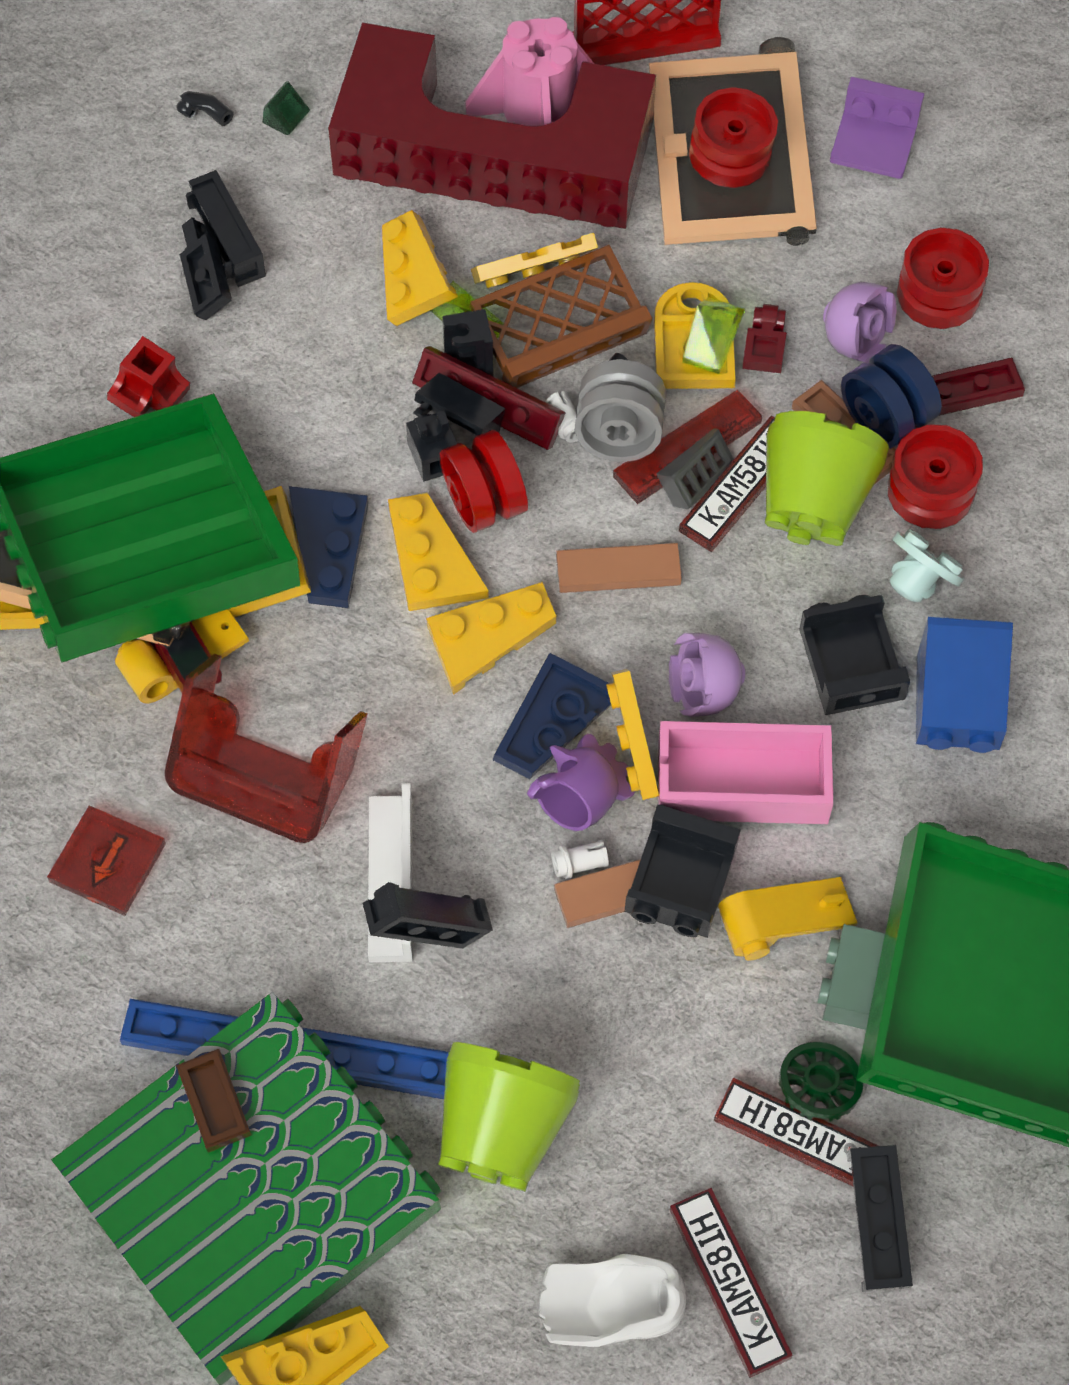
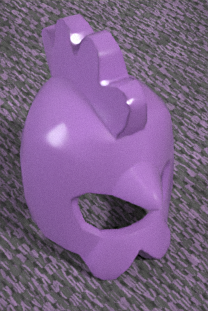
M592 734L584 735L576 749L569 750L552 745L550 750L557 763L558 772L538 777L531 784L527 792L531 800L538 799L544 812L555 823L573 831H582L594 825L605 816L616 799L624 801L631 798L635 791H631L630 783L626 781L628 777L626 767L629 766L624 762L615 760L617 754L615 746L610 743L599 746Z

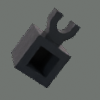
M441 410L435 414L420 415L413 421L406 422L407 444L423 482L443 476L440 452L457 444L444 410Z

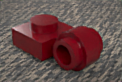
M763 304V307H755L752 328L747 330L742 369L781 373L787 332H783L786 310L779 309V305Z

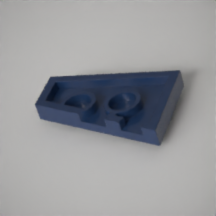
M289 486L297 539L311 592L307 593L308 603L349 608L368 510V496Z
M549 653L492 760L531 779L554 758L550 750L552 745L565 748L611 706L606 684L610 683Z

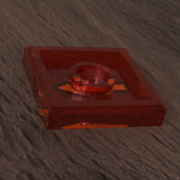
M89 805L47 878L49 883L125 916L165 847L166 842L161 836Z

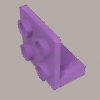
M851 76L844 112L831 152L830 162L901 179L904 175L919 122L924 93Z

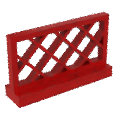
M575 0L574 31L572 33L577 43L594 64L610 65L721 46V34L719 31L721 0H691L693 2L683 10L675 7L682 0H636L630 6L623 4L622 1L624 0ZM603 3L593 12L584 8V4ZM649 3L654 5L656 8L645 16L640 13ZM701 8L707 9L705 11H699ZM613 9L620 12L611 21L603 18ZM666 13H668V14L671 15V16H667V17H662V16H664ZM630 19H632V20L635 21V22L626 23V22L629 21ZM594 24L599 26L597 28H591Z

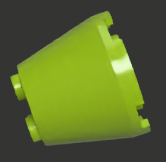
M787 411L776 414L775 420L770 424L766 435L765 524L771 528L788 532L787 539L797 544L809 545L811 539H815L829 545H843L848 530L886 463L889 446L879 434L858 423L853 424L852 429L838 422L825 421L826 414Z
M453 1042L446 1060L441 1156L438 1165L464 1173L467 1166V1172L471 1173L470 1177L496 1185L499 1176L502 1177L501 1185L526 1192L530 1179L577 1102L580 1080L534 1061L529 1063L512 1056L500 1054L498 1050L468 1043Z

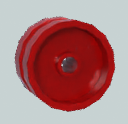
M735 87L719 89L704 97L696 110L690 140L689 157L693 168L702 178L715 185L724 187L747 186L760 179L769 167L772 148L777 134L778 119L774 108L764 97L748 89Z
M940 227L926 230L913 238L905 250L898 281L897 298L902 310L913 321L929 328L947 329L957 327L971 319L980 306L983 288L988 276L989 259L984 247L973 236L951 228Z
M929 424L913 429L904 436L895 451L892 469L888 478V498L893 509L905 521L921 528L941 529L958 523L969 513L983 473V457L976 443L964 432L948 425Z
M496 430L476 436L472 442V451L464 444L458 443L440 452V464L449 494L462 521L472 533L493 526L496 513L508 520L528 510V499L520 470L506 441Z

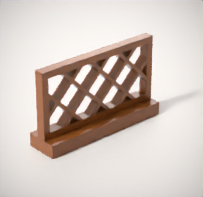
M610 245L470 301L469 305L471 311L482 310L493 304L509 309L504 325L488 320L493 340V354L503 372L502 380L515 388L647 334L653 319L646 305H640ZM605 259L611 271L609 281L606 282L587 275L590 264ZM584 267L583 272L576 271ZM567 276L578 280L574 296L552 289L555 279ZM614 278H615V280H616L618 286L615 285V284H612ZM549 282L548 287L542 285ZM583 283L605 290L599 306L578 298ZM527 290L543 294L544 297L539 311L518 304L517 301L520 294ZM611 292L624 297L630 308L620 313L604 308L608 293ZM514 296L513 301L507 300L508 298ZM548 297L570 304L565 320L543 313ZM574 306L595 313L596 316L593 324L582 327L569 322ZM514 311L535 319L530 335L508 327ZM600 316L606 317L605 319L598 321ZM539 321L561 328L558 338L548 342L534 337ZM565 330L572 332L567 335H564ZM494 331L500 333L498 339H497V337H496ZM507 335L526 342L523 353L507 359L501 347L504 336ZM530 345L537 346V347H535V348L529 350Z

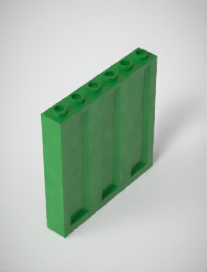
M214 393L0 458V532L7 531L8 536L3 537L10 560H19L20 565H16L15 568L22 589L30 588L32 594L27 595L33 616L35 619L42 617L45 622L40 625L46 647L47 649L55 647L61 663L300 586L297 556Z

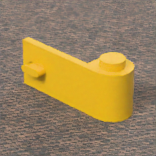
M229 609L192 621L193 626L216 663L250 641ZM134 639L120 646L115 658V664L142 703L156 702L179 688L151 642Z
M841 877L746 890L732 894L718 904V909L735 956H744L747 961L757 960L769 954V948L779 938L842 929L844 924L850 926L858 924Z

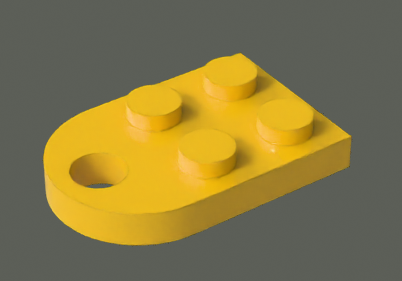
M682 283L668 289L659 298L654 315L656 373L662 378L665 388H735L732 309L727 298L717 289L702 283ZM687 298H696L702 302V305L697 308H689L683 304V301Z

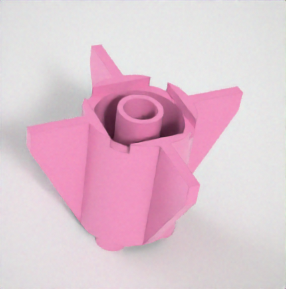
M538 18L512 22L508 26L507 35L503 39L502 50L465 102L466 115L483 116L504 113L509 123L514 122L515 124L525 126L550 124L561 118L570 107L582 62H593L577 43L573 33L567 28L566 21L562 18Z

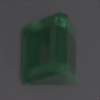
M287 81L264 106L262 123L285 135H289L310 109L290 82Z

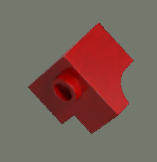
M142 336L120 363L118 376L107 392V400L132 417L146 414L150 407L157 411L177 405L190 390L191 382L185 379L177 370L175 356Z

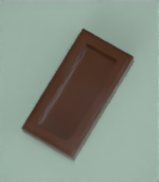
M220 1049L176 1065L208 1153L251 1136Z

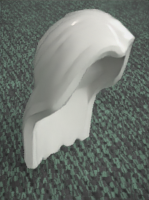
M620 1254L599 1263H550L546 1268L542 1282L545 1289L540 1292L539 1317L545 1319L543 1324L546 1330L549 1331L546 1334L548 1341L555 1344L600 1347L629 1339L644 1340L656 1338L674 1330L683 1318L686 1308L685 1284L681 1275L672 1264L661 1259L646 1256Z

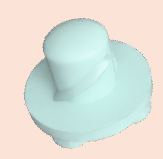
M911 528L905 534L897 531L892 538L897 545L908 553L903 561L893 564V575L890 578V584L893 589L905 599L912 602H921L924 598L928 599L934 594L936 581L940 576L958 587L963 582L964 577L960 574L963 570L961 568L962 565L945 552H942L939 557L927 549L929 541Z

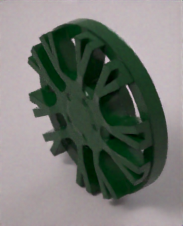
M808 1042L795 1047L786 1055L780 1068L778 1084L786 1097V1104L789 1103L792 1110L796 1108L801 1112L800 1115L802 1117L807 1116L809 1120H812L813 1117L828 1119L829 1122H832L834 1119L839 1120L841 1116L848 1115L854 1109L863 1091V1083L856 1081L859 1068L856 1061L846 1051L829 1043ZM816 1052H822V1061L816 1062ZM803 1054L809 1066L804 1067L794 1059ZM835 1056L845 1065L837 1070L829 1062ZM848 1076H853V1078H854V1079H844V1080H840V1078H844V1077H848ZM790 1085L800 1086L802 1090L794 1093ZM839 1090L852 1091L854 1094L849 1099L841 1094ZM806 1094L811 1097L808 1103L802 1101ZM831 1097H833V1099H834L835 1102L839 1105V1107H837V1106L835 1105V1103L833 1102V1100L831 1099ZM822 1102L826 1109L814 1107L815 1103Z

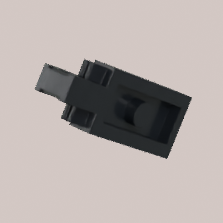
M192 217L182 225L187 247L179 255L194 314L198 318L207 320L231 302L232 297L217 239L214 233L210 231L208 224H203Z

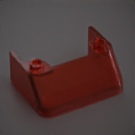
M214 653L186 676L165 767V779L168 786L181 796L295 842L307 843L312 841L323 830L353 771L368 713L359 711L335 735L334 741L325 742L314 751L310 763L237 734L240 716L236 706L227 698L214 694L222 656Z

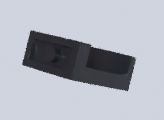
M858 595L847 602L831 605L825 602L818 603L802 613L799 631L825 715L901 701L906 698L910 678L906 666L899 668L883 617L885 602L882 595L872 597Z
M657 804L644 852L632 887L628 890L624 912L630 913L634 919L642 923L655 924L659 922L671 926L674 931L683 936L697 937L700 935L708 938L737 849L741 829Z

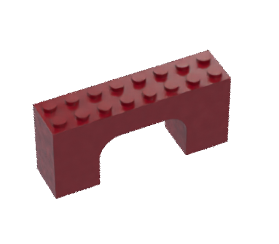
M362 22L328 127L333 175L348 180L378 183L385 187L395 186L424 194L433 193L449 196L457 200L487 203L494 207L503 206L525 210L532 214L541 213L562 217L570 221L579 220L599 224L604 227L626 229L653 125L656 75L582 62L572 101L566 113L558 120L547 125L525 126L453 113L436 107L432 104L437 87L435 35Z

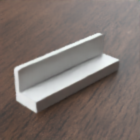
M402 783V796H369V900L374 899L375 890L388 882L397 884L400 888L412 889V795L410 783ZM368 928L369 963L412 962V941L370 936Z

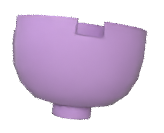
M868 282L851 284L843 287L826 305L823 313L826 335L831 346L838 353L854 360L869 363V359L887 346L886 344L879 343L883 339L885 331L892 333L897 311L895 296L893 293L886 291L887 287Z
M684 633L677 638L674 644H682L678 655H671L669 661V684L674 702H679L682 699L685 710H680V712L685 716L717 714L730 706L739 693L740 687L745 680L744 665L733 646L720 636L703 633Z

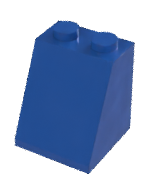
M928 617L917 653L916 744L927 745L935 750H944L950 747L969 748L978 753L1000 750L1007 731L1013 622Z

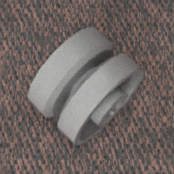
M623 359L604 361L590 368L581 379L574 429L579 443L589 453L609 461H634L651 454L661 441L667 391L662 378L650 367L637 361Z

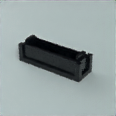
M217 170L189 180L191 192L186 194L187 206L189 209L195 208L203 223L208 224L210 231L214 233L220 254L225 261L224 270L226 278H234L237 287H241L265 277L263 253Z
M388 882L375 890L374 899H368L362 903L370 936L463 949L493 931L485 899L477 898L474 900L470 895L462 897L400 888L399 885Z
M896 1145L851 1148L847 1152V1161L851 1162L864 1275V1281L861 1282L862 1292L876 1289L910 1288L913 1286L897 1147Z

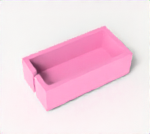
M660 721L658 739V804L719 822L828 824L833 807L831 725Z

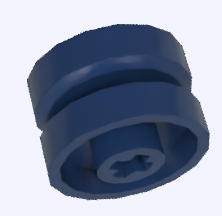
M888 345L869 359V363H862L842 377L840 387L843 401L855 423L879 434L887 442L890 449L898 445L901 439L913 429L927 425L940 415L942 408L941 397L933 377L925 365L911 351L901 345Z

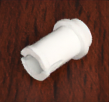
M561 391L560 393L563 400L559 393L556 392L547 398L546 403L566 412L558 428V434L560 438L566 439L569 443L577 442L578 439L574 431L577 411L566 391Z
M602 840L569 849L565 845L559 846L558 851L551 853L556 876H565L566 879H571L573 873L599 867H608L609 865L607 850Z

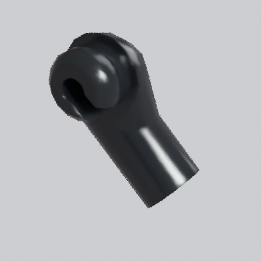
M187 91L180 95L182 99L176 105L177 111L186 117H194L198 109L208 114L221 126L229 124L234 115L231 109L211 94Z

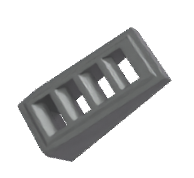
M714 428L656 473L673 507L688 510L735 463V460L719 429ZM713 446L721 458L717 462L710 450ZM703 456H705L710 466L707 470L701 460ZM694 465L700 474L697 478L692 470ZM685 475L689 481V484L687 486L683 480V477Z

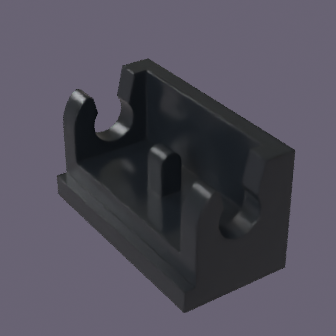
M482 309L442 316L444 353L494 377L493 340L486 310Z
M439 372L416 392L414 401L421 404V406L417 407L413 414L420 416L428 414L430 411L436 413L444 410L448 420L479 436L491 430L500 432L505 408Z

